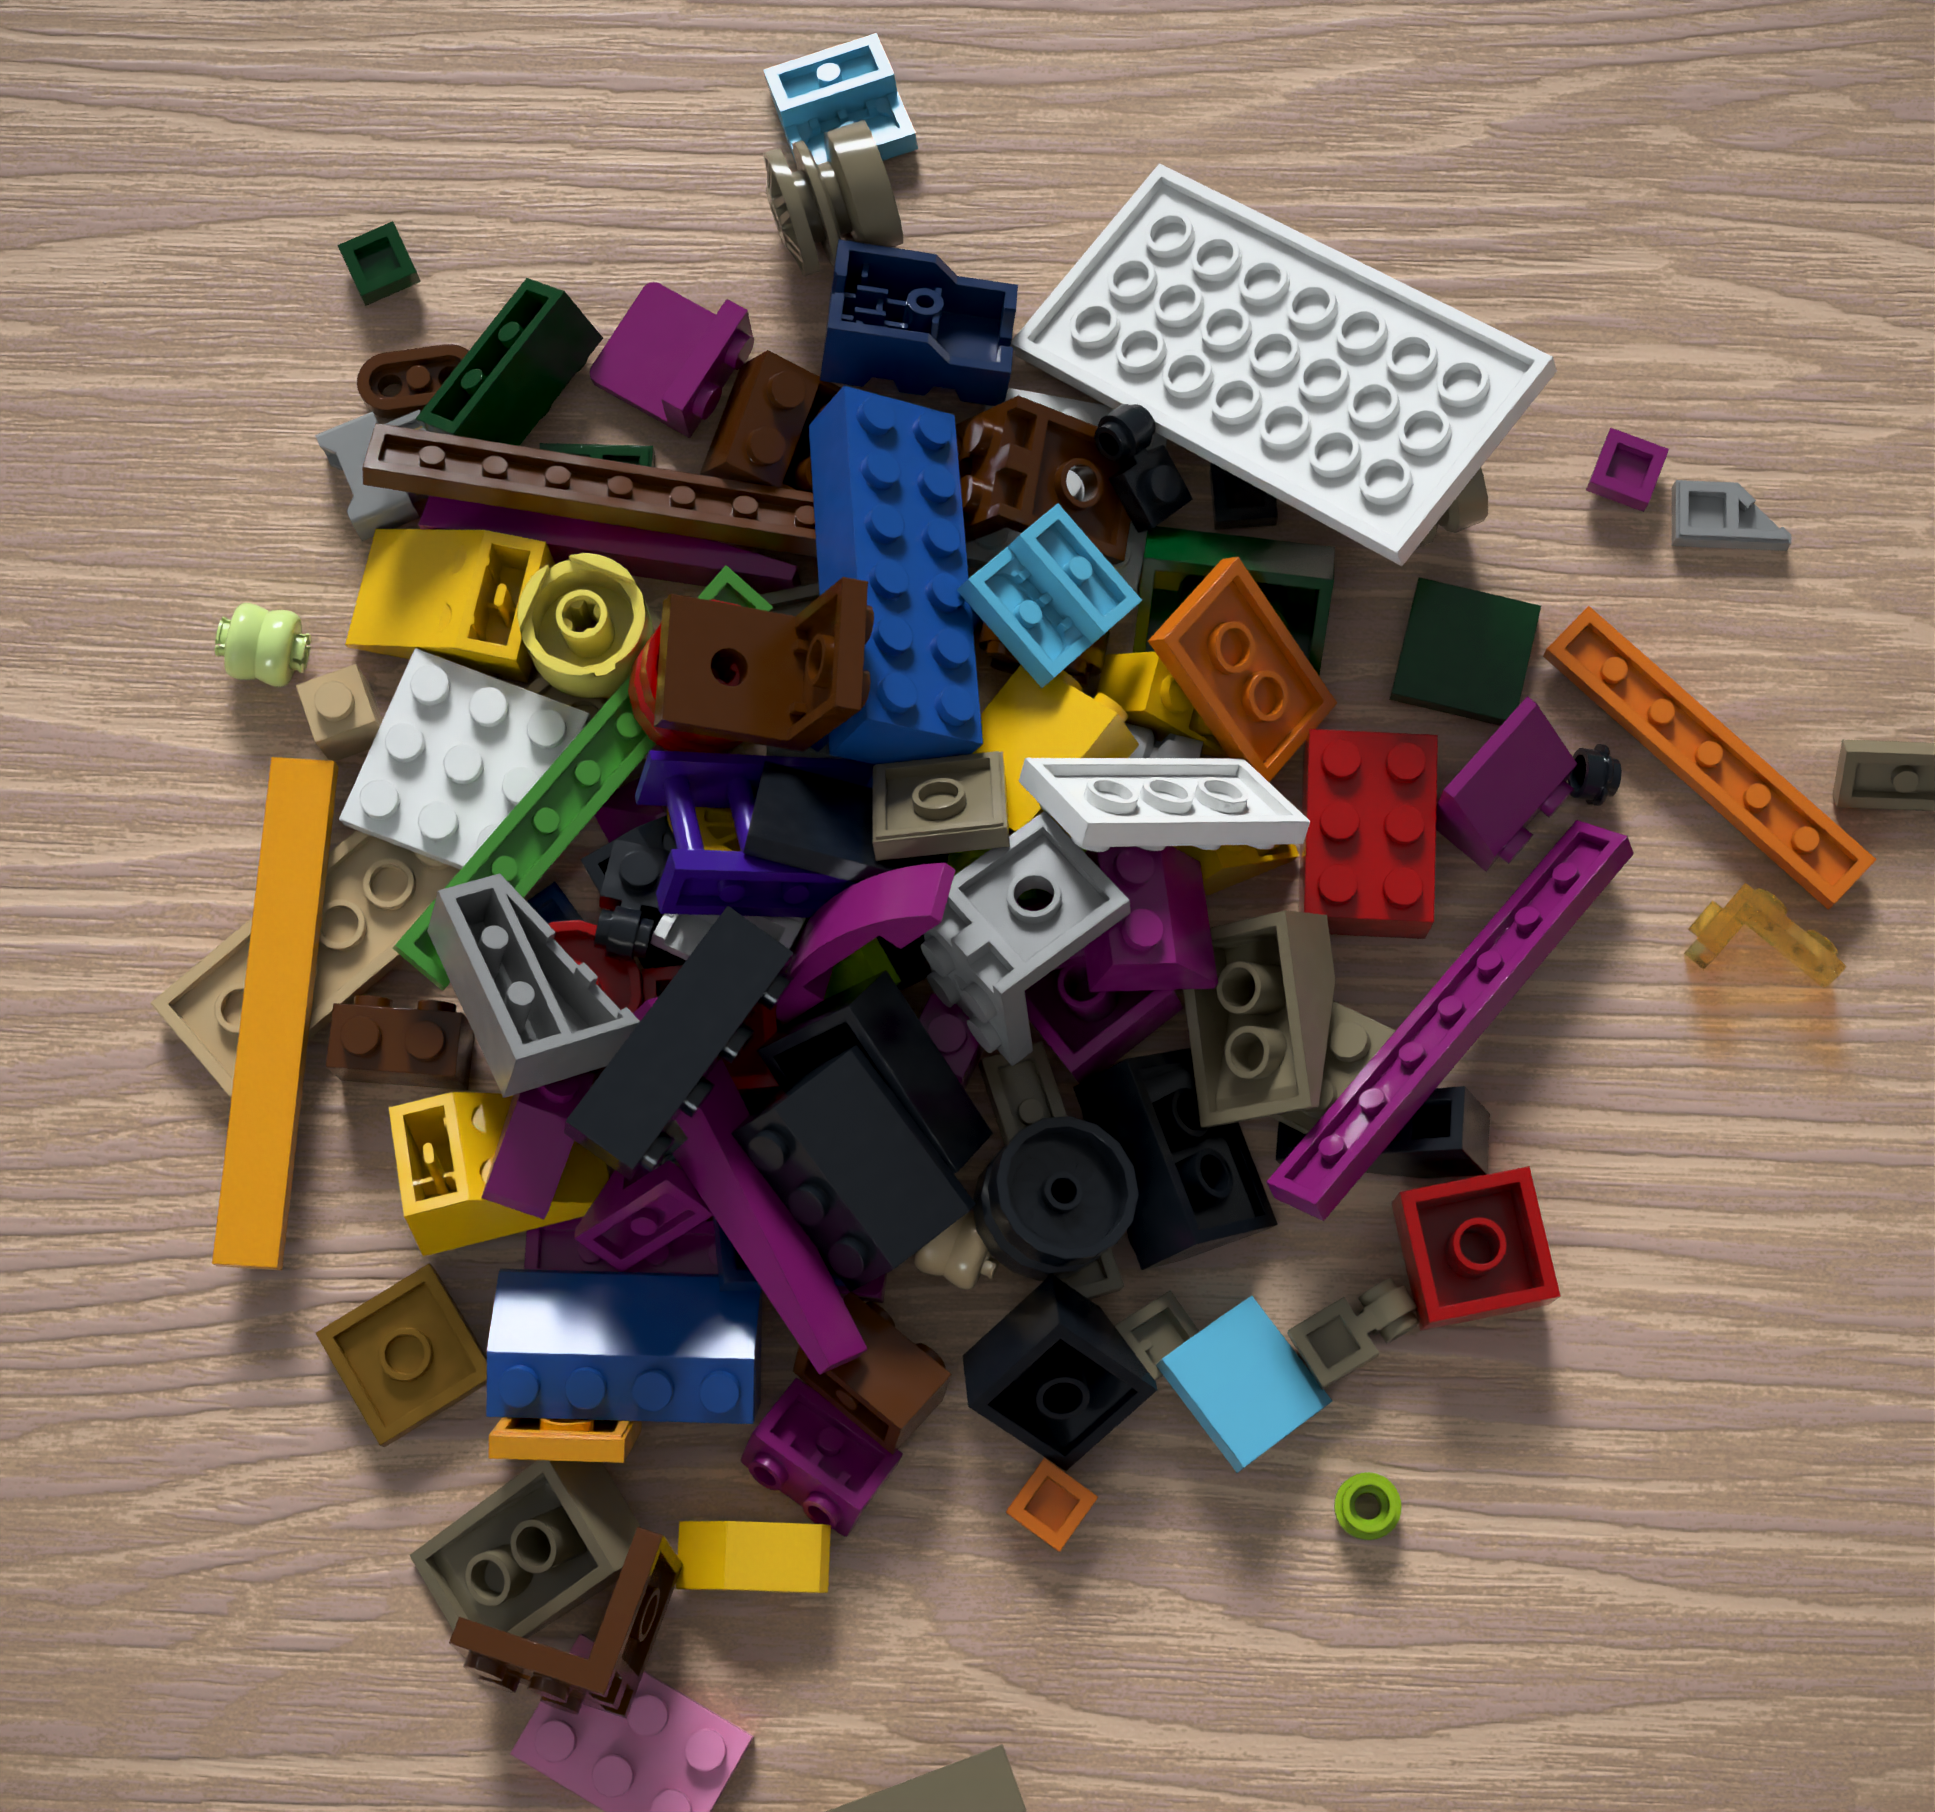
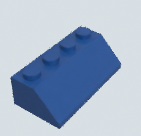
M500 1269L487 1347L486 1417L754 1424L761 1404L762 1290L720 1292L718 1274Z

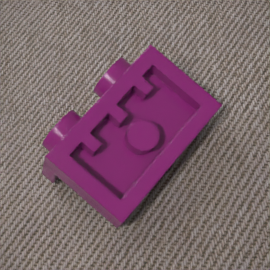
M796 1377L751 1433L740 1460L743 1465L748 1467L750 1474L759 1484L767 1489L779 1490L802 1506L806 1516L815 1524L831 1525V1529L847 1537L855 1527L863 1510L897 1467L903 1453L899 1450L893 1455L823 1396Z

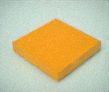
M502 1417L489 1434L488 1459L624 1463L641 1433L642 1421Z

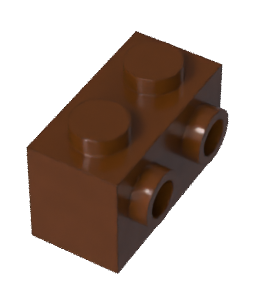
M371 995L355 996L353 1004H333L326 1068L341 1081L468 1090L474 1032L467 1017L461 1012H456L457 1005L438 1000L418 1001L417 1009L393 1008V1000Z
M849 1292L843 1298V1301L868 1350L858 1358L819 1375L799 1345L793 1372L893 1455L943 1401L952 1374L946 1370L943 1360L932 1348L922 1343H913L896 1329L893 1319L882 1307L873 1302L865 1303L853 1292Z

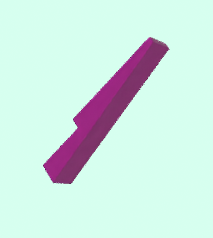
M430 495L418 524L420 529L488 530L544 541L547 543L555 564L568 560L570 555L592 553L616 561L627 569L631 576L707 587L726 565L759 595L801 586L797 566L713 540L552 516Z
M658 997L646 1000L633 1013L639 1021L643 1019ZM721 1058L706 1078L715 1084V1087L692 1118L681 1111L675 1119L688 1139L672 1154L820 1375L858 1358L868 1349L817 1247L731 1134L750 1113Z

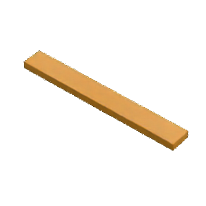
M271 757L212 1264L218 1267L266 1270L283 1269L339 766L332 760Z

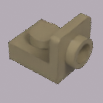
M1171 1290L1114 1325L1155 1381L1163 1376L1156 1364L1200 1332Z

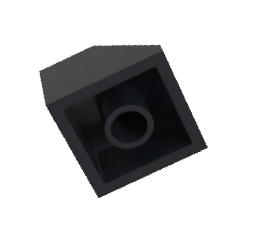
M1053 1274L1047 1277L962 1356L968 1407L1065 1471L1072 1467L1157 1391L1156 1381L1103 1310Z

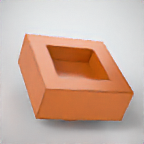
M1043 1458L1005 1513L1060 1553L1094 1505L1098 1496L1049 1460Z

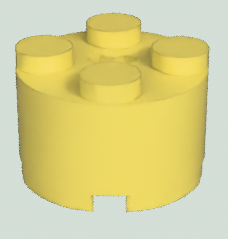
M592 553L570 555L568 560L559 562L551 567L548 564L538 570L526 584L521 594L517 611L521 637L536 669L551 686L575 697L610 698L631 674L633 662L654 633L652 619L639 586L628 570L621 564L605 556ZM592 620L597 621V625L594 628H588ZM577 626L587 628L584 632H576Z

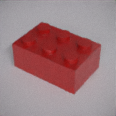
M1309 729L1303 749L1301 813L1310 820L1304 843L1300 844L1298 912L1327 915L1329 935L1425 939L1434 923L1438 735Z

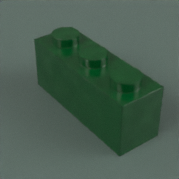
M526 278L416 417V420L429 432L520 446L539 420L549 412L553 402L574 375L585 366L588 357L602 341L603 337L565 291Z

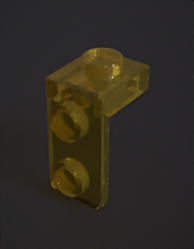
M1746 883L1743 884L1723 908L1712 900L1688 928L1697 938L1684 954L1703 970L1718 956L1744 924L1823 988H1826L1838 978L1846 968V965L1836 957L1838 955L1836 947L1826 937L1814 930H1807L1805 932L1786 916L1787 909L1777 897L1761 888L1754 890Z

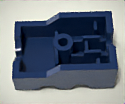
M838 239L820 381L863 387L874 377L893 380L900 393L925 396L935 386L955 389L962 402L997 406L1006 400L1011 377L1013 347H1010L1017 306L1018 285L957 276L937 254Z

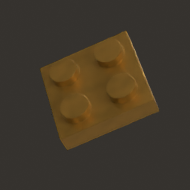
M431 1264L425 1265L316 1332L318 1339L377 1442L382 1447L388 1446L487 1385V1357L434 1266Z

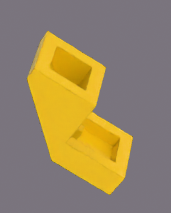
M679 1521L677 1556L683 1566L676 1582V1589L828 1593L831 1525L744 1521Z

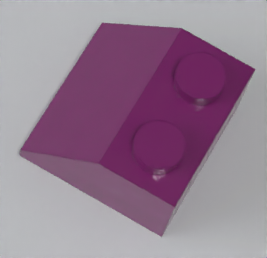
M1528 696L1443 790L1436 806V830L1486 872L1499 857L1509 864L1533 837V834L1526 827L1541 811L1550 818L1574 790L1566 781L1576 767L1577 762L1538 704Z
M1137 846L1110 847L1104 852L1087 850L1085 854L1130 900V914L1084 947L1089 991L1214 989L1218 985L1200 861L1173 846H1166L1161 851L1145 850Z

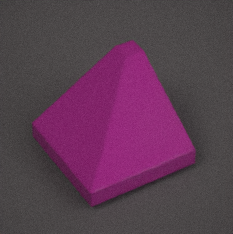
M640 778L617 789L594 815L609 843L640 825L667 815L662 806L636 804L635 793Z

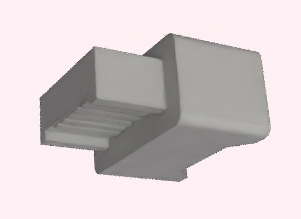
M420 410L385 424L426 431L416 420ZM373 411L315 435L330 465L345 473L354 495L347 513L362 541L374 537L375 529H394L418 519L419 516L413 503L429 497V495L363 485V463L375 423H379Z

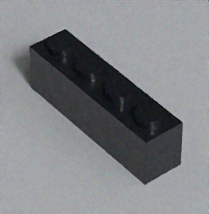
M727 906L567 1118L564 1133L628 1180L632 1179L641 1166L652 1172L675 1141L673 1137L666 1133L681 1111L692 1118L715 1087V1084L706 1079L721 1057L732 1064L753 1036L755 1031L746 1024L758 1007L762 1004L771 1011L789 988L794 978L785 971L790 964L794 952Z

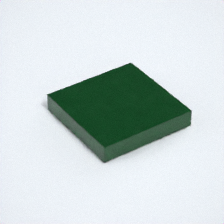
M1419 577L1389 700L1501 726L1519 706L1541 606Z

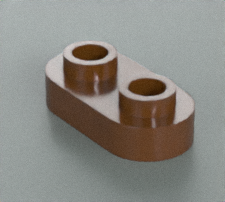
M444 344L377 354L368 359L358 373L357 388L366 407L381 418L396 419L417 410L421 412L469 350L455 344ZM390 384H400L402 386L401 391L396 396L385 397L382 395L384 389Z

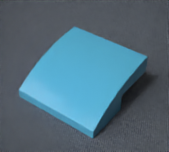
M877 33L764 70L765 79L793 158L792 143L802 140L808 146L817 164L826 162L824 132L861 120H865L871 130L882 161L918 149L915 131L897 92L893 70Z
M1059 503L1022 532L1003 551L957 589L959 594L1041 688L1048 684L1142 601Z
M1250 1296L1209 1324L1156 1364L1157 1368L1236 1473L1240 1472L1332 1402V1399L1324 1389L1320 1388L1312 1373L1253 1296Z

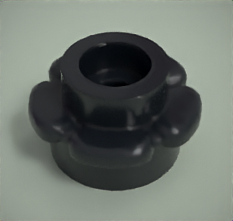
M1597 744L1594 749L1579 748L1574 753L1573 758L1577 765L1568 778V784L1574 788L1570 794L1573 798L1585 799L1588 805L1600 806L1608 796L1616 794L1620 786L1622 770L1619 760L1609 756L1610 750L1608 746Z

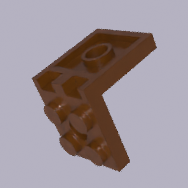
M1019 395L955 424L966 543L1004 528L1022 533L1059 503L1112 566L1124 562L1131 519L1108 479L1120 471L1122 467L1119 461L1108 460L1099 452L1094 440V434L1098 426ZM1069 470L1075 472L1083 482L1084 497L1082 501L1075 499L1068 490L1066 478Z
M842 577L796 616L671 593L663 601L654 727L804 752L858 713L868 699L870 673L867 669H863L864 647L871 636L874 624L873 608L867 605L868 581ZM714 656H725L736 664L740 674L737 686L723 685L714 677L711 670V661Z
M637 1527L588 1659L462 1617L458 1618L449 1644L466 1658L463 1667L479 1674L477 1680L506 1692L516 1693L518 1685L521 1683L527 1685L528 1690L541 1695V1702L556 1709L578 1715L583 1704L627 1719L683 1564L664 1535Z

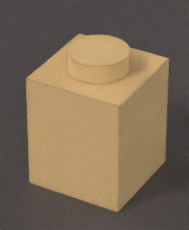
M356 664L296 685L314 741L328 760L338 761L371 748L383 720L372 688Z

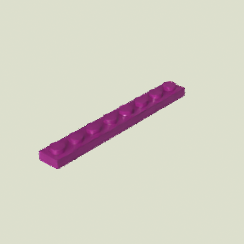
M1579 820L1572 824L1266 1181L1275 1199L1322 1221L1330 1215L1633 856L1634 852L1628 836Z

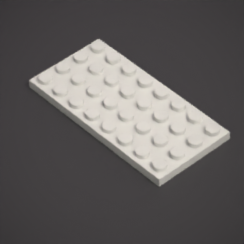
M1160 163L1011 341V346L1016 356L1112 409L1122 404H1138L1143 406L1150 412L1155 421L1156 433L1400 566H1403L1557 372L1552 356Z

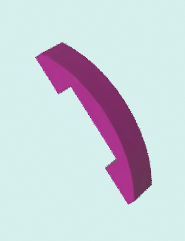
M933 863L884 872L848 887L822 905L808 920L796 941L794 953L787 969V973L794 980L777 1003L776 1018L788 1024L823 1001L833 966L880 935L902 949L940 924L955 869L946 863Z

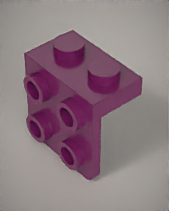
M650 282L643 287L592 364L589 372L591 380L598 388L682 435L691 438L702 419L706 420L715 410L722 394V388L733 371L743 366L752 351L754 337L748 310L726 299L717 314H714L660 283Z

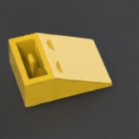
M375 529L345 645L349 648L410 659L414 649L417 648L486 675L528 683L533 661L521 637L517 611L521 594L531 577L549 564L550 567L555 565L547 543L488 530Z
M449 1092L389 1107L403 1214L423 1257L583 1217L610 1178L608 1166L574 1141L545 1219H541L481 1198L513 1095L503 1098L502 1094Z

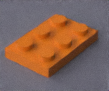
M1239 557L1222 559L1148 640L1229 758L1245 759L1268 782L1275 777L1305 742L1309 729H1316L1337 704Z

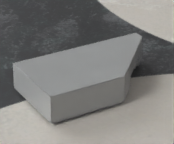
M1676 480L1672 486V546L1787 551L1791 545V534L1784 527L1779 528L1754 504L1756 500L1739 483Z

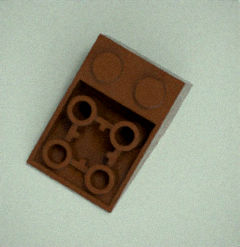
M769 350L744 363L738 371L699 475L813 493L809 425L839 392L841 387L831 382L820 381V376Z

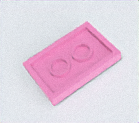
M580 1634L569 1653L588 1659L595 1641L584 1634ZM644 1671L627 1719L583 1704L578 1715L572 1714L540 1701L510 1754L605 1812H712L755 1736Z

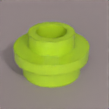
M1365 1472L1353 1475L1339 1487L1334 1500L1336 1519L1345 1532L1357 1539L1375 1540L1384 1537L1395 1528L1400 1519L1402 1509L1400 1495L1395 1486L1387 1478L1379 1474ZM1361 1494H1370L1378 1501L1379 1512L1375 1518L1367 1520L1357 1514L1355 1502Z

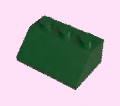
M1160 526L1147 530L1139 594L1142 601L1138 604L1133 653L1155 652L1148 642L1155 632L1222 559L1239 557L1315 671L1320 675L1334 584L1335 547Z

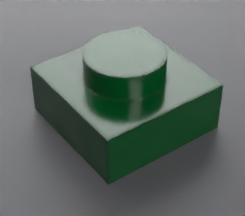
M393 221L337 245L365 306L421 282Z

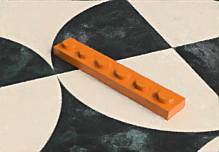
M1590 606L1546 649L1543 655L1546 660L1828 910L1877 860Z

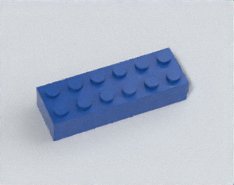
M843 386L809 425L819 596L842 577L868 581L867 605L873 608L874 624L871 636L864 647L863 669H867L870 673L868 699L858 713L828 734L829 755L876 765L972 754L983 744L972 611L971 606L957 591L969 579L955 415Z

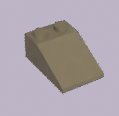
M1284 910L1210 927L1218 985L1214 989H1183L1201 1128L1319 1107L1335 987V971L1327 915Z
M537 1460L410 1554V1557L453 1631L458 1618L462 1617L527 1639L616 1582L637 1527L641 1528L602 1462Z

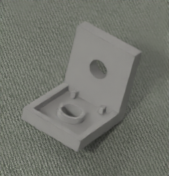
M1043 811L1009 836L1010 847L992 848L954 875L942 921L924 933L925 942L921 944V950L930 964L931 973L927 975V980L934 993L949 1008L957 1004L970 1018L967 1020V1025L977 1042L989 1053L997 1049L1012 1066L1033 1051L1025 990L1130 914V900L1084 851L1071 840L1067 833L1046 811ZM1030 889H1043L1053 896L1052 902L1046 908L1039 911L1025 910L1016 903L1018 897Z

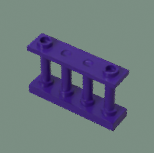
M649 750L635 793L636 804L668 807L677 848L670 851L656 891L660 914L721 915L725 908L729 906L742 916L811 918L827 901L856 883L743 853L764 763L769 761L862 786L867 785L873 774V766L875 764L851 759ZM695 807L730 808L740 851L704 850Z

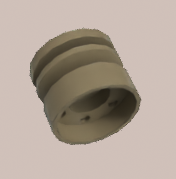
M865 120L824 132L827 161L820 164L816 163L804 141L800 140L792 143L797 171L793 173L790 172L780 148L763 153L767 171L766 194L770 209L784 246L793 255L804 276L820 272L815 248L816 243H822L831 265L834 266L838 239L841 240L840 235L849 232L854 241L885 247H895L903 244V230L895 197L879 149Z

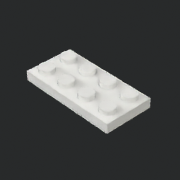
M1025 758L1019 778L1021 785L1040 803L1041 809L1050 814L1061 825L1076 845L1094 852H1104L1110 847L1133 846L1150 851H1161L1166 846H1194L1204 850H1217L1221 845H1248L1257 849H1271L1274 845L1303 844L1310 824V820L1245 759Z

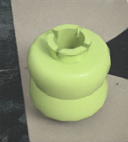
M242 603L235 609L231 620L227 617H222V621L220 620L215 644L221 645L215 646V656H224L225 671L235 679H258L274 687H284L291 681L295 670L300 673L305 672L311 646L306 645L311 644V634H302L301 618L292 611H268L252 603Z

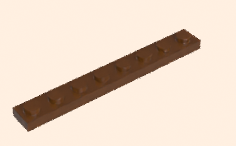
M375 423L362 467L363 485L817 557L813 493L379 423Z

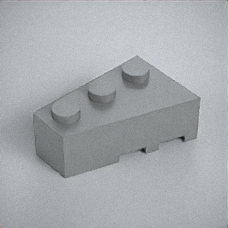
M499 873L438 890L427 932L503 1098L607 1066L640 1021L627 1007L620 1010L596 984L598 976L584 962L578 965L554 940L556 932Z

